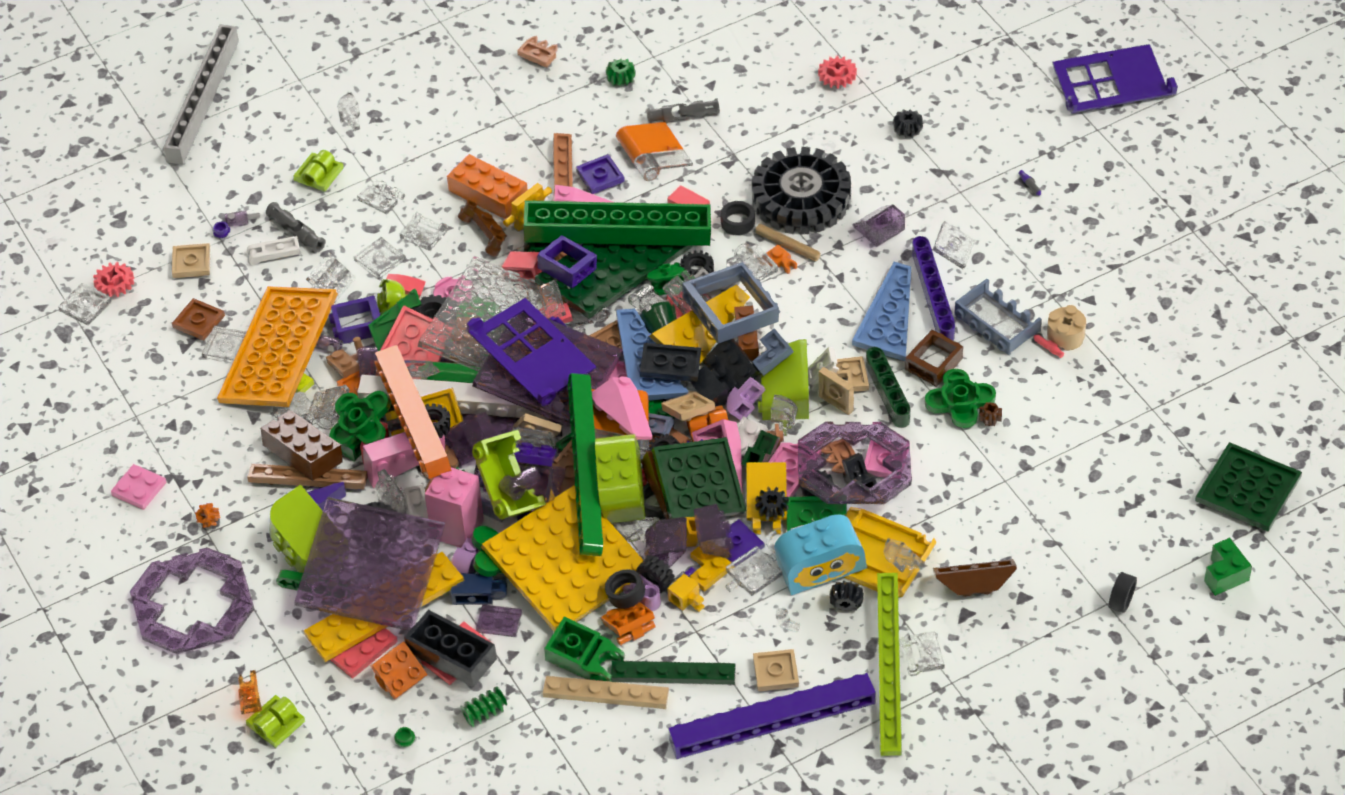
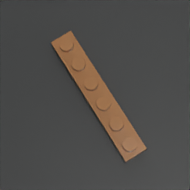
M251 464L247 476L248 482L296 486L301 484L302 486L326 487L344 482L347 489L363 490L368 477L367 471L331 469L312 481L292 466Z

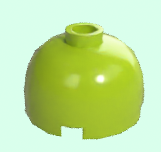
M390 279L381 280L379 287L382 288V291L377 293L379 312L383 314L401 298L403 299L408 295L399 282Z

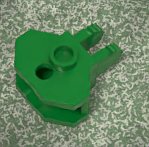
M675 262L672 265L663 264L647 275V279L651 282L652 286L651 293L656 295L678 293L682 291V283L688 281L685 269L680 267L679 262Z

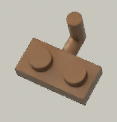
M360 337L353 338L357 353L350 356L341 349L334 351L326 357L327 363L343 378L361 370L359 363L356 362L365 357Z

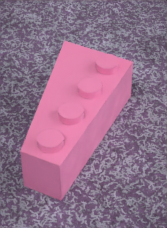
M405 432L363 445L364 471H367V478L373 488L419 465ZM443 435V437H439V439L445 450V437Z

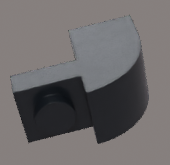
M856 453L842 460L846 474L843 478L848 489L856 498L865 501L880 494L875 475L867 472L862 454Z

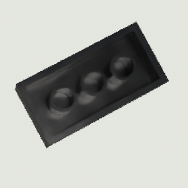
M429 609L404 637L406 645L415 657L471 687L477 684L497 660L494 643Z

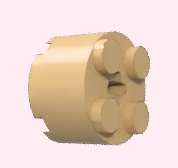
M1074 305L1060 307L1050 312L1047 325V340L1055 342L1058 347L1064 348L1066 351L1079 348L1085 339V315Z

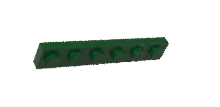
M612 660L611 682L735 685L736 663Z

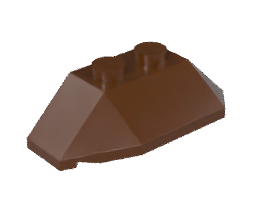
M1014 559L936 567L933 568V573L937 580L955 594L968 597L973 595V593L991 594L993 591H998L1017 570V565Z

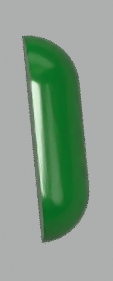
M428 362L419 368L418 373L419 379L486 385H492L493 380L491 372L476 365Z

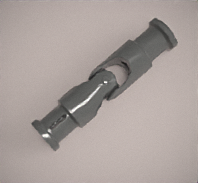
M718 98L705 102L703 100L694 101L686 106L687 104L679 103L661 106L658 109L646 108L648 123L661 120L664 122L686 119L688 115L702 117L710 113L720 114ZM679 106L678 113L680 117L672 115L673 107Z
M272 202L267 206L265 213L268 217H273L277 224L288 230L293 236H297L298 240L303 244L312 247L314 252H320L325 247L326 240L323 237H318L314 230L300 220H296L293 214L285 209L283 210L277 202Z

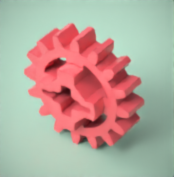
M838 55L835 59L830 56L829 61L824 59L823 64H819L818 76H820V81H824V85L830 84V88L836 86L839 89L840 85L845 88L847 83L851 85L852 80H856V64L851 63V59L845 60V56L841 59Z
M110 262L107 267L102 265V270L97 269V274L93 275V282L97 292H101L102 296L109 294V298L113 294H116L117 297H119V293L126 294L125 290H131V285H134L133 271H131V267L126 268L125 263L120 266L119 262H116L115 265H112Z

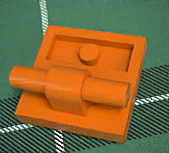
M640 602L626 609H611L601 616L602 623L620 636L616 638L619 645L630 640L635 641L643 637L644 633L656 628L655 623L651 621L655 619L653 611Z

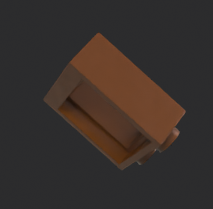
M931 329L905 357V370L937 387L943 381L944 374L948 370L954 369L963 359L964 346ZM931 345L950 354L938 368L920 359Z

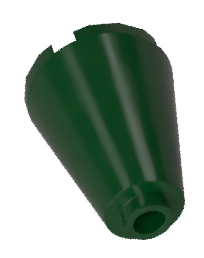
M668 301L651 305L652 309L647 312L645 309L640 314L647 331L651 334L677 319L676 308L674 304L671 305Z

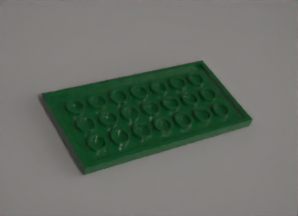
M583 243L580 246L597 255L596 270L571 288L542 271L535 276V282L590 319L646 280L649 272L658 269L663 264H669L691 249L692 246ZM566 255L557 262L570 269L579 261Z

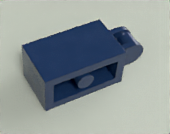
M460 573L464 577V581L451 587L452 605H493V599H502L507 596L506 581L493 580V576L487 577L481 574Z

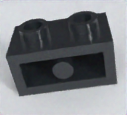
M705 365L699 370L698 382H689L700 395L713 401L715 407L727 403L728 391L731 389L724 381L719 382L718 379L721 377L714 369L710 371Z

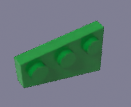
M846 496L788 497L787 531L832 515H844L847 517Z

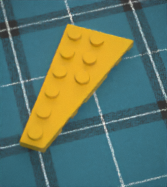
M736 284L706 303L724 325L732 322L735 318L734 307L744 306L750 296ZM693 310L649 335L656 344L701 348L700 364L716 343Z

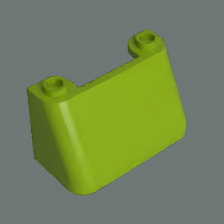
M798 339L788 343L794 352L764 376L761 373V385L766 389L762 393V401H758V413H762V420L809 419L807 339Z
M519 430L481 440L474 444L472 450L473 457L476 460L493 506L494 514L500 519L522 515L546 505L543 495L535 496L533 494L535 492L534 489L527 490L514 453L519 451V448H516V442L521 439Z

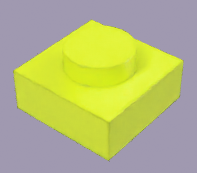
M303 374L296 393L299 395L304 394L314 385V380L308 375Z

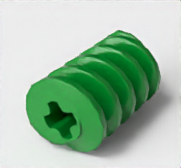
M495 686L493 692L487 690L486 696L479 694L478 699L473 697L471 703L465 701L464 707L461 705L460 708L466 721L471 727H475L474 720H477L480 724L482 723V716L489 720V712L493 716H497L496 709L498 708L503 713V705L507 706V701L500 688Z

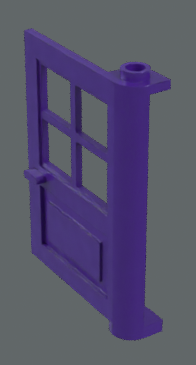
M1150 44L1052 61L1066 99V109L1070 110L1071 113L1177 94L1178 85L1175 78L1169 77L1165 83ZM1107 62L1112 76L1094 79L1089 65ZM1085 66L1090 80L1071 83L1066 69ZM1114 80L1119 95L1101 98L1096 83ZM1092 84L1097 99L1079 102L1074 87Z
M523 298L485 322L479 317L472 318L467 323L466 331L542 406L549 405L555 399L558 392L568 387L570 373L589 374L596 369V366L526 298ZM524 312L536 324L519 334L507 321ZM504 325L515 337L498 346L487 334ZM541 328L552 340L535 349L523 337ZM520 340L532 353L514 362L503 349Z

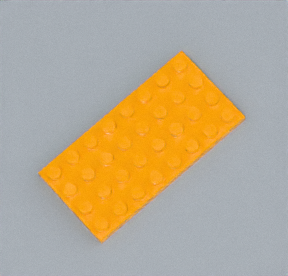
M267 286L217 397L219 403L289 407L330 314L331 306L337 298L336 289Z

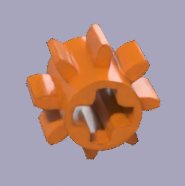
M213 503L199 505L200 509L195 512L196 522L203 523V528L216 526V521L221 518L218 511L219 508L213 507Z

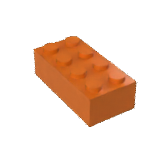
M470 154L447 175L448 190L475 202L478 206L503 219H507L510 216L512 202L528 190L527 182Z

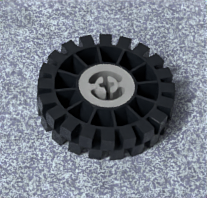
M801 146L800 154H797L795 147L786 148V156L779 150L772 153V159L766 157L762 160L761 166L756 167L754 176H752V204H754L756 214H760V219L765 224L771 222V227L778 231L785 225V233L794 234L796 227H800V235L809 234L810 226L813 227L815 233L824 231V223L831 228L837 224V218L843 219L846 215V210H849L851 204V176L849 171H846V165L842 161L837 163V157L831 153L825 157V150L816 148L812 155L810 154V147ZM800 184H803V192H800Z

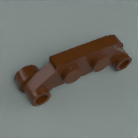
M468 200L464 208H461L458 213V218L466 223H470L473 219L490 240L485 248V252L493 257H497L501 251V245L507 237L506 233L490 213L480 210L475 202Z

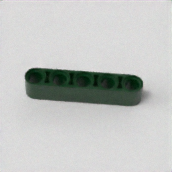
M870 347L866 351V368L893 424L898 428H905L910 424V405L882 349Z

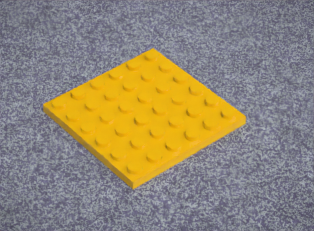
M575 485L547 502L546 505L539 507L487 540L481 547L554 632L564 616L578 622L608 602L609 599L604 589L608 578L620 570L630 569L636 571L637 567L644 561L608 519L603 517L602 513V556L580 555ZM630 583L621 585L614 594L618 595L623 592V587Z

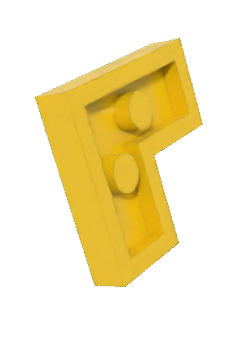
M705 541L690 553L691 559L701 566L690 575V578H694L698 582L699 588L704 592L733 569V563Z

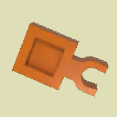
M776 245L764 254L766 261L777 269L782 266L787 274H790V266L797 269V262L792 260L791 254L779 245Z

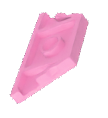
M781 443L769 462H786L787 497L794 496L800 487L803 475L808 474L809 470L812 469L822 454L821 449L825 444L819 443L818 446H807L806 443Z

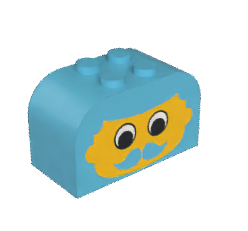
M832 515L787 531L777 539L774 545L779 570L791 595L867 569L864 549L849 518L844 515Z

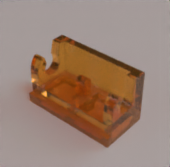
M256 670L250 671L251 680L248 682L243 681L242 674L239 675L240 689L238 691L241 715L262 711Z

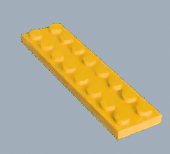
M441 551L303 630L304 635L322 659L327 662L450 591L451 587L464 581V577Z

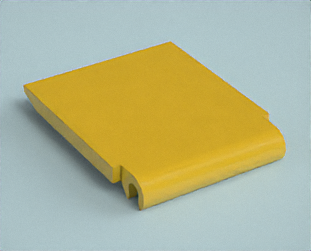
M850 507L847 511V517L864 549L867 569L844 576L843 578L877 592V573H898V597H903L935 547V538L928 542L926 535H922L921 532L862 508Z

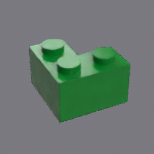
M1229 537L1213 544L1210 559L1213 564L1206 567L1204 579L1212 593L1216 596L1250 581L1252 565L1233 540Z

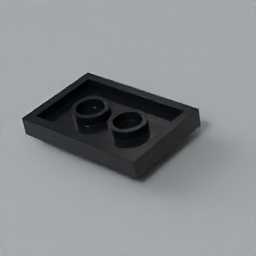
M734 338L718 343L702 361L710 371L714 369L721 377L718 379L720 383L724 381L731 389L728 391L729 394L734 387L739 389L750 377L755 380L761 373Z
M644 343L640 377L698 382L701 348Z

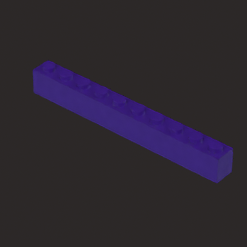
M868 673L856 674L850 678L835 680L824 685H816L810 689L795 691L792 694L777 696L763 702H755L749 706L737 707L709 717L697 718L684 724H676L668 728L669 741L677 760L876 704V692Z

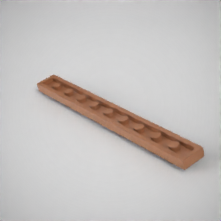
M553 134L554 189L555 185L573 187L572 134ZM561 252L555 257V261L560 260L567 254Z

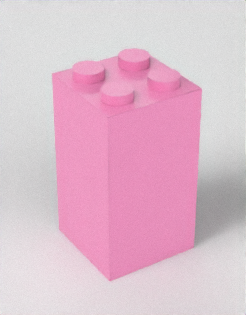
M451 467L452 471L434 477L425 492L431 538L461 548L467 538L471 539L474 529L482 525L484 515L479 477Z

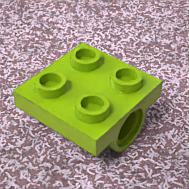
M322 149L318 154L312 152L293 175V178L296 182L325 192L344 169L343 163L335 161L331 152Z
M274 695L246 720V725L276 748L305 722V717L297 711L296 706L289 698L285 696L280 698Z

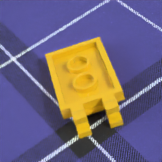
M453 387L421 396L424 406L425 404L432 406V403H435L436 407L440 404L442 408H447V411L450 412V429L464 425ZM395 410L385 414L387 421L398 418ZM403 427L397 430H393L391 432V435L394 436L403 433Z
M786 462L747 463V521H753V532L755 534H761V521H767L766 515L760 517L759 511L755 508L756 497L760 496V491L767 492L768 486L771 490L777 487L778 492L784 490L785 497H787ZM787 511L784 512V517L777 516L776 521L773 517H770L768 520L773 521V534H781V520H787Z

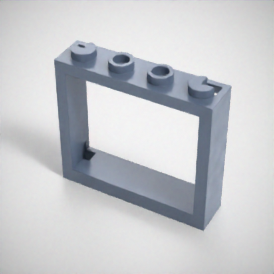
M743 262L682 283L683 299L717 343L779 322V313L781 311L779 310L778 303L773 301L770 293L762 287L760 280L754 277L751 269L749 270ZM741 281L763 311L723 325L700 295Z

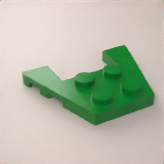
M416 288L368 325L378 351L381 350L403 305L410 309L422 306Z

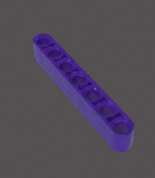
M917 236L913 239L912 257L935 331L954 341L955 321L930 242L924 236Z

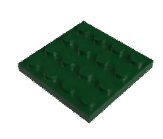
M727 437L652 448L651 451L670 524L679 523L684 517H701L703 520L744 514L747 511Z
M1229 442L1197 493L1195 501L1269 532L1301 479L1302 472Z

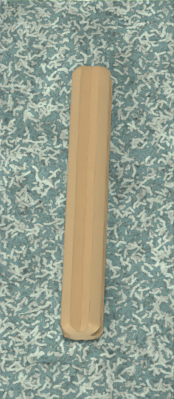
M758 224L755 229L756 234L813 261H818L820 258V251L763 224Z

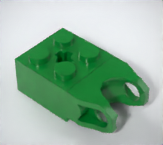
M565 616L544 648L546 661L587 680L611 682V674L601 666L602 662L607 660L623 661L625 659V653L616 647L610 639Z

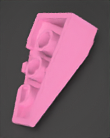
M723 419L692 432L694 442L701 439L710 440L727 437L743 494L741 439L737 422Z

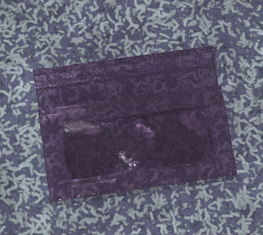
M482 604L476 631L484 634L517 638L520 619L523 614L522 609Z

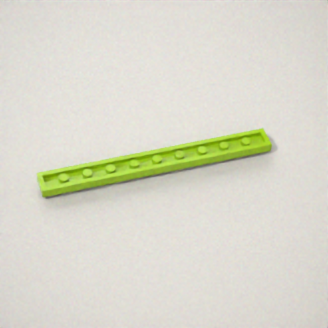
M877 573L881 756L902 755L898 573Z

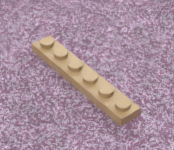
M546 676L543 688V697L659 709L667 708L669 687Z

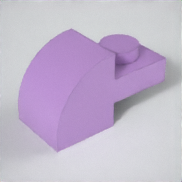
M750 377L739 389L734 387L727 399V410L741 421L743 416L747 417L755 409L753 403L766 389Z
M470 538L466 539L461 548L457 547L451 561L460 573L474 574L476 571L473 567V561L476 554L480 551L472 544Z

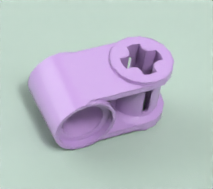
M640 575L646 588L645 596L640 603L651 611H655L661 606L659 588ZM630 583L625 585L623 592L625 594L629 593L636 584Z

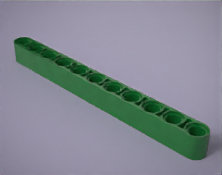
M570 373L568 377V396L580 555L601 557L603 553V533L597 480L591 377L588 374Z

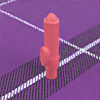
M1040 335L1033 336L1034 341L1046 348L1050 353L1060 358L1064 356V352L1058 348L1055 342L1047 341Z

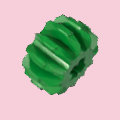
M622 58L608 62L605 70L607 80L612 82L613 86L617 84L620 87L623 84L628 86V83H632L636 75L633 62H629L628 59L622 60Z

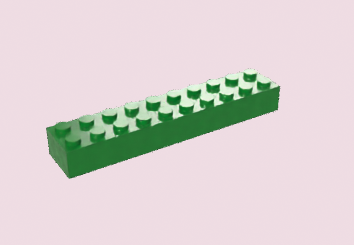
M524 201V242L552 243V241L563 235L575 243L710 246L711 204Z

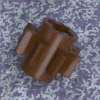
M986 403L984 407L979 408V421H983L985 426H995L997 421H1002V408H998L996 403Z

